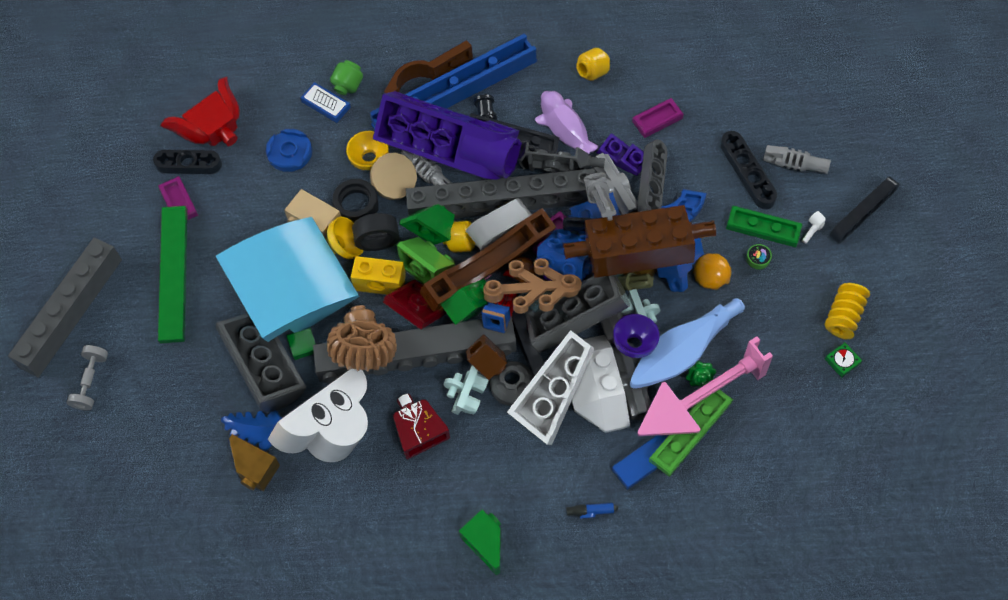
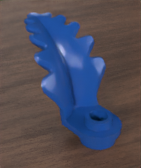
M276 410L270 412L268 417H265L263 411H258L255 418L252 417L251 412H246L245 417H243L241 412H237L235 416L233 413L223 416L221 421L225 424L226 431L231 429L230 436L232 434L235 436L239 435L238 438L242 440L248 438V443L254 446L259 443V449L266 451L272 446L268 438L282 417Z

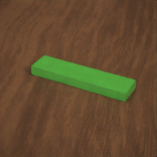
M719 389L694 405L689 414L700 427V432L669 435L649 458V462L670 477L732 404L733 399Z

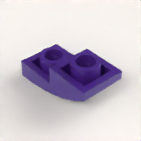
M612 133L596 152L597 154H609L615 166L638 176L642 171L644 152L633 143L629 147Z

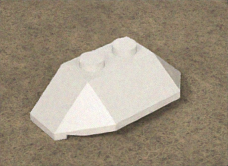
M605 335L583 339L594 348V351L572 398L574 412L599 427L604 433L630 428L625 391L612 346Z

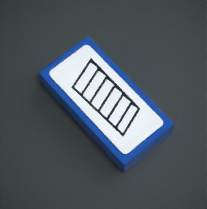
M315 82L301 97L302 103L336 123L351 108L349 102Z

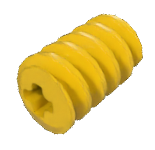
M855 283L840 285L838 293L834 298L835 301L832 303L831 310L828 313V318L824 323L825 328L838 338L852 339L855 335L853 331H856L858 328L856 323H859L861 320L860 315L864 312L863 307L867 304L866 298H869L870 291L866 287Z

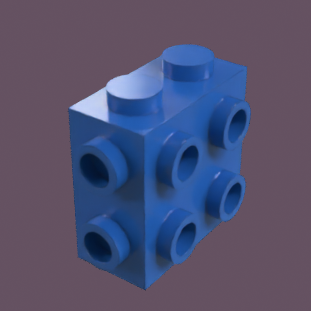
M556 229L538 246L536 260L540 258L546 259L549 262V267L562 275H576L582 281L592 272V265L588 255L565 259L563 243L585 241L586 235L580 236L570 231Z

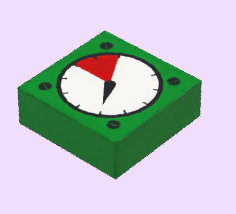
M845 342L825 358L827 363L841 378L862 362L859 356Z

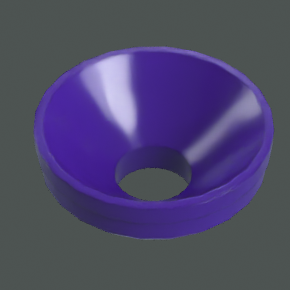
M630 314L622 317L615 324L613 330L615 346L622 354L631 358H642L650 355L657 347L660 339L657 325L650 318L641 314ZM631 337H636L641 341L642 345L633 348L627 343V340Z

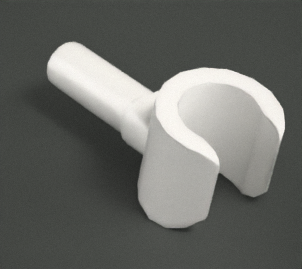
M819 211L815 212L809 219L813 226L802 239V242L807 244L817 230L824 227L825 217Z

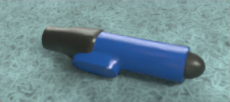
M613 503L581 504L566 507L567 516L593 518L598 514L614 513L619 507Z

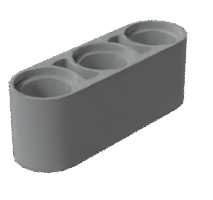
M517 198L477 219L467 228L466 232L479 249L483 250L532 214L522 201Z

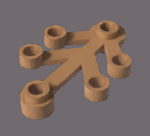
M543 258L534 261V272L538 275H545L552 281L542 280L525 270L523 262L514 260L509 264V274L513 277H519L527 283L500 284L497 280H490L485 284L483 293L484 299L489 303L500 302L504 294L528 293L524 297L518 296L513 300V310L516 313L522 314L527 312L529 306L538 298L539 309L548 312L554 308V305L563 296H576L581 290L582 282L576 275H562L551 269L549 262ZM546 291H554L550 295L544 294Z

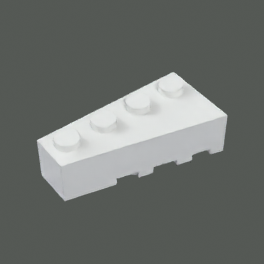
M570 330L507 413L547 445H552L594 348Z

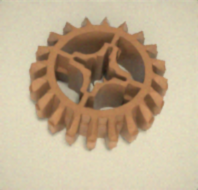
M355 319L352 322L346 320L345 324L338 323L337 327H333L327 338L328 356L331 357L332 362L338 363V367L346 366L347 370L356 369L357 372L359 370H366L368 372L369 369L378 370L379 366L386 367L387 363L392 362L393 357H395L397 348L395 333L391 331V328L385 327V324H377L375 320L372 322L366 319L364 321Z

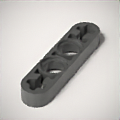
M659 139L645 145L637 203L638 212L661 209L667 148Z

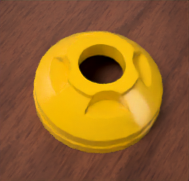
M374 131L359 132L347 144L346 153L348 159L358 169L371 170L372 165L379 157L389 153L388 144L373 140ZM371 152L376 155L372 161L363 160V156L366 153Z
M337 217L329 224L327 229V241L334 254L346 259L360 256L364 250H360L355 246L352 230L354 222L346 217Z

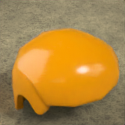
M713 253L700 257L696 261L693 270L694 277L699 285L703 288L718 290L724 284H728L732 273L727 259L720 254Z

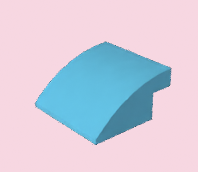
M312 217L273 227L247 238L216 255L217 260L258 332L267 342L288 329L294 333L308 329L360 297Z

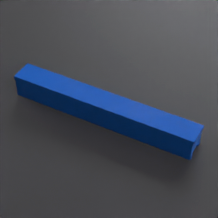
M524 33L405 95L447 109L536 63V48L530 45ZM379 108L370 112L371 126L374 130Z

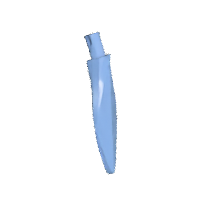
M735 298L724 306L719 304L702 317L674 327L662 334L655 350L650 355L641 358L632 375L630 387L642 388L663 382L691 368L701 358L716 334L728 325L729 320L744 312L745 306L743 302Z

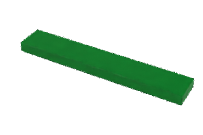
M186 206L162 207L158 341L160 344L185 342L188 211Z

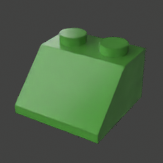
M420 237L401 241L397 244L400 262L404 263L405 271L423 285L443 271L455 266V262L447 254L442 255L430 241L425 242Z

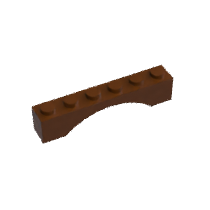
M541 208L485 249L426 282L422 286L420 294L432 311L435 312L442 307V303L459 289L489 277L544 241L557 227L544 209Z

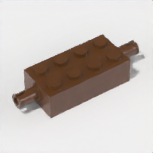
M685 205L616 215L612 216L613 220L608 221L606 217L585 220V241L563 243L565 259L588 255L594 278L694 263V239L716 236V226L714 220L692 224L689 222Z

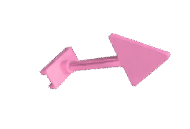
M757 336L749 341L744 358L738 362V365L682 400L676 397L666 382H662L638 430V436L699 433L700 427L687 410L744 373L748 374L751 372L757 380L761 379L766 375L773 355L769 352L763 356L758 349L760 339Z

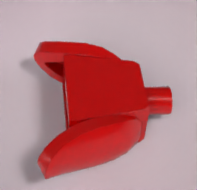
M226 76L218 80V92L214 91L181 115L182 118H165L160 127L170 130L194 144L208 143L211 146H215L221 141L227 146L235 144L238 137L233 132L238 128L236 121L239 119L240 108L230 89L228 77Z

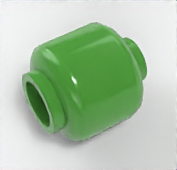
M349 60L338 63L330 77V82L335 86L334 91L344 96L347 93H355L363 79V73L360 71L361 67Z

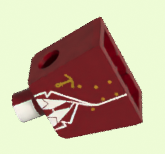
M410 394L402 395L397 399L401 410L394 413L393 417L407 460L450 439L448 427L426 399L414 403Z

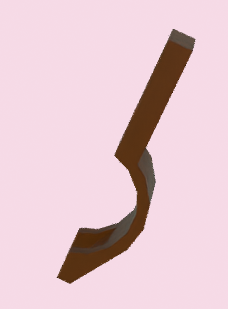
M466 40L430 62L418 60L404 64L395 72L384 94L394 91L399 93L401 87L413 78L425 77L434 80L473 60L472 45Z

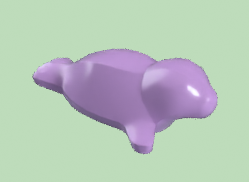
M545 91L542 93L541 108L543 114L535 118L536 123L549 127L555 136L560 137L559 140L571 148L576 149V147H579L588 154L596 151L599 147L588 141L586 128L578 114L572 109V101L569 99L564 100L562 95L556 91Z

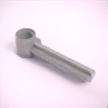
M594 173L584 177L588 202L596 203L602 218L606 217L608 221L613 220L612 216L616 215V210L610 200L605 174Z

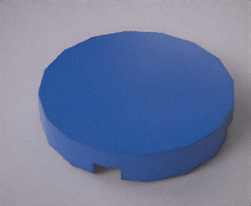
M285 129L277 135L274 134L266 144V154L270 164L275 169L283 172H293L301 169L309 162L312 157V145L303 132L296 129Z

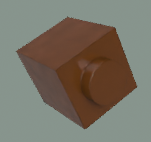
M485 334L466 350L467 360L488 380L494 375L497 376L502 373L506 367L505 353Z

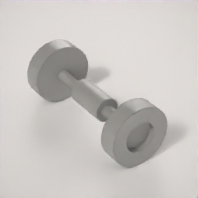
M86 345L82 349L81 356L90 360L88 368L84 370L80 383L82 386L81 393L70 394L67 399L69 406L80 410H92L94 400L85 396L87 388L91 386L95 373L93 369L94 363L105 362L108 356V352L105 349Z

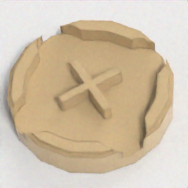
M387 153L379 157L372 165L370 171L371 185L383 198L389 200L401 199L406 196V188L415 187L417 181L416 169L412 161L406 156L398 153Z

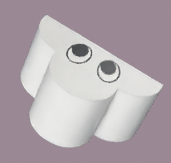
M350 369L279 420L268 438L269 442L278 450L286 453H298L308 449L313 456L325 462H338L346 458L362 439L368 425L366 412L359 404L367 389V380L363 370L357 372L356 369Z

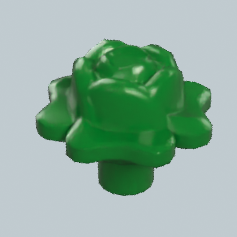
M697 361L688 369L689 371L685 377L686 380L690 381L691 386L703 387L714 380L713 377L717 372L716 369L712 368L711 363Z

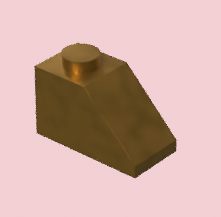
M232 434L229 440L236 472L242 479L241 484L254 491L255 488H258L264 492L278 470L279 462L271 454Z

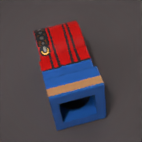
M518 293L504 294L500 302L485 305L482 311L483 328L505 333L514 311L513 300L518 297ZM491 319L499 320L500 324L492 323Z

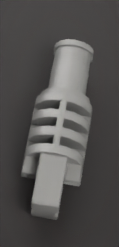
M769 145L766 147L763 158L764 161L782 168L787 166L786 169L791 167L795 171L797 169H800V172L810 170L826 175L831 163L830 159L811 156L808 151L802 153V150L799 149L795 151L794 148L789 150L788 147Z
M405 150L401 151L402 155L412 161L416 173L426 183H432L433 185L453 184L441 173V167L436 165L433 160Z

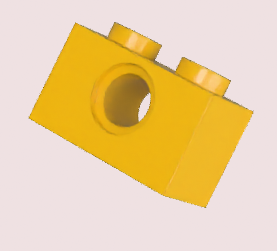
M355 256L351 281L356 291L387 295L404 285L406 273L403 262Z

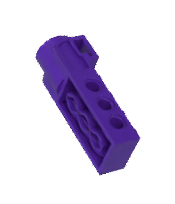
M395 91L382 95L373 140L482 178L494 180L508 178L515 170L522 144L520 139H518L519 130L493 121H481Z

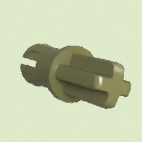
M628 273L626 276H618V279L624 290L629 291L651 288L654 277L648 273Z

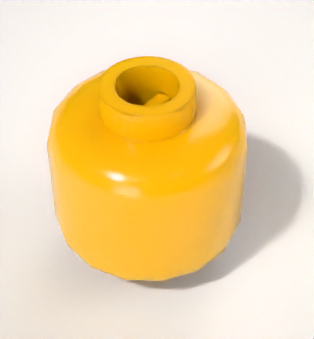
M593 48L578 57L577 71L581 77L593 81L608 73L610 58L602 49Z
M470 221L454 222L451 227V240L445 241L443 244L447 245L448 249L453 253L472 251L476 244L466 232L472 223Z

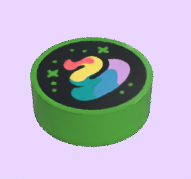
M756 244L749 248L746 260L752 268L764 269L770 264L772 253L767 246Z

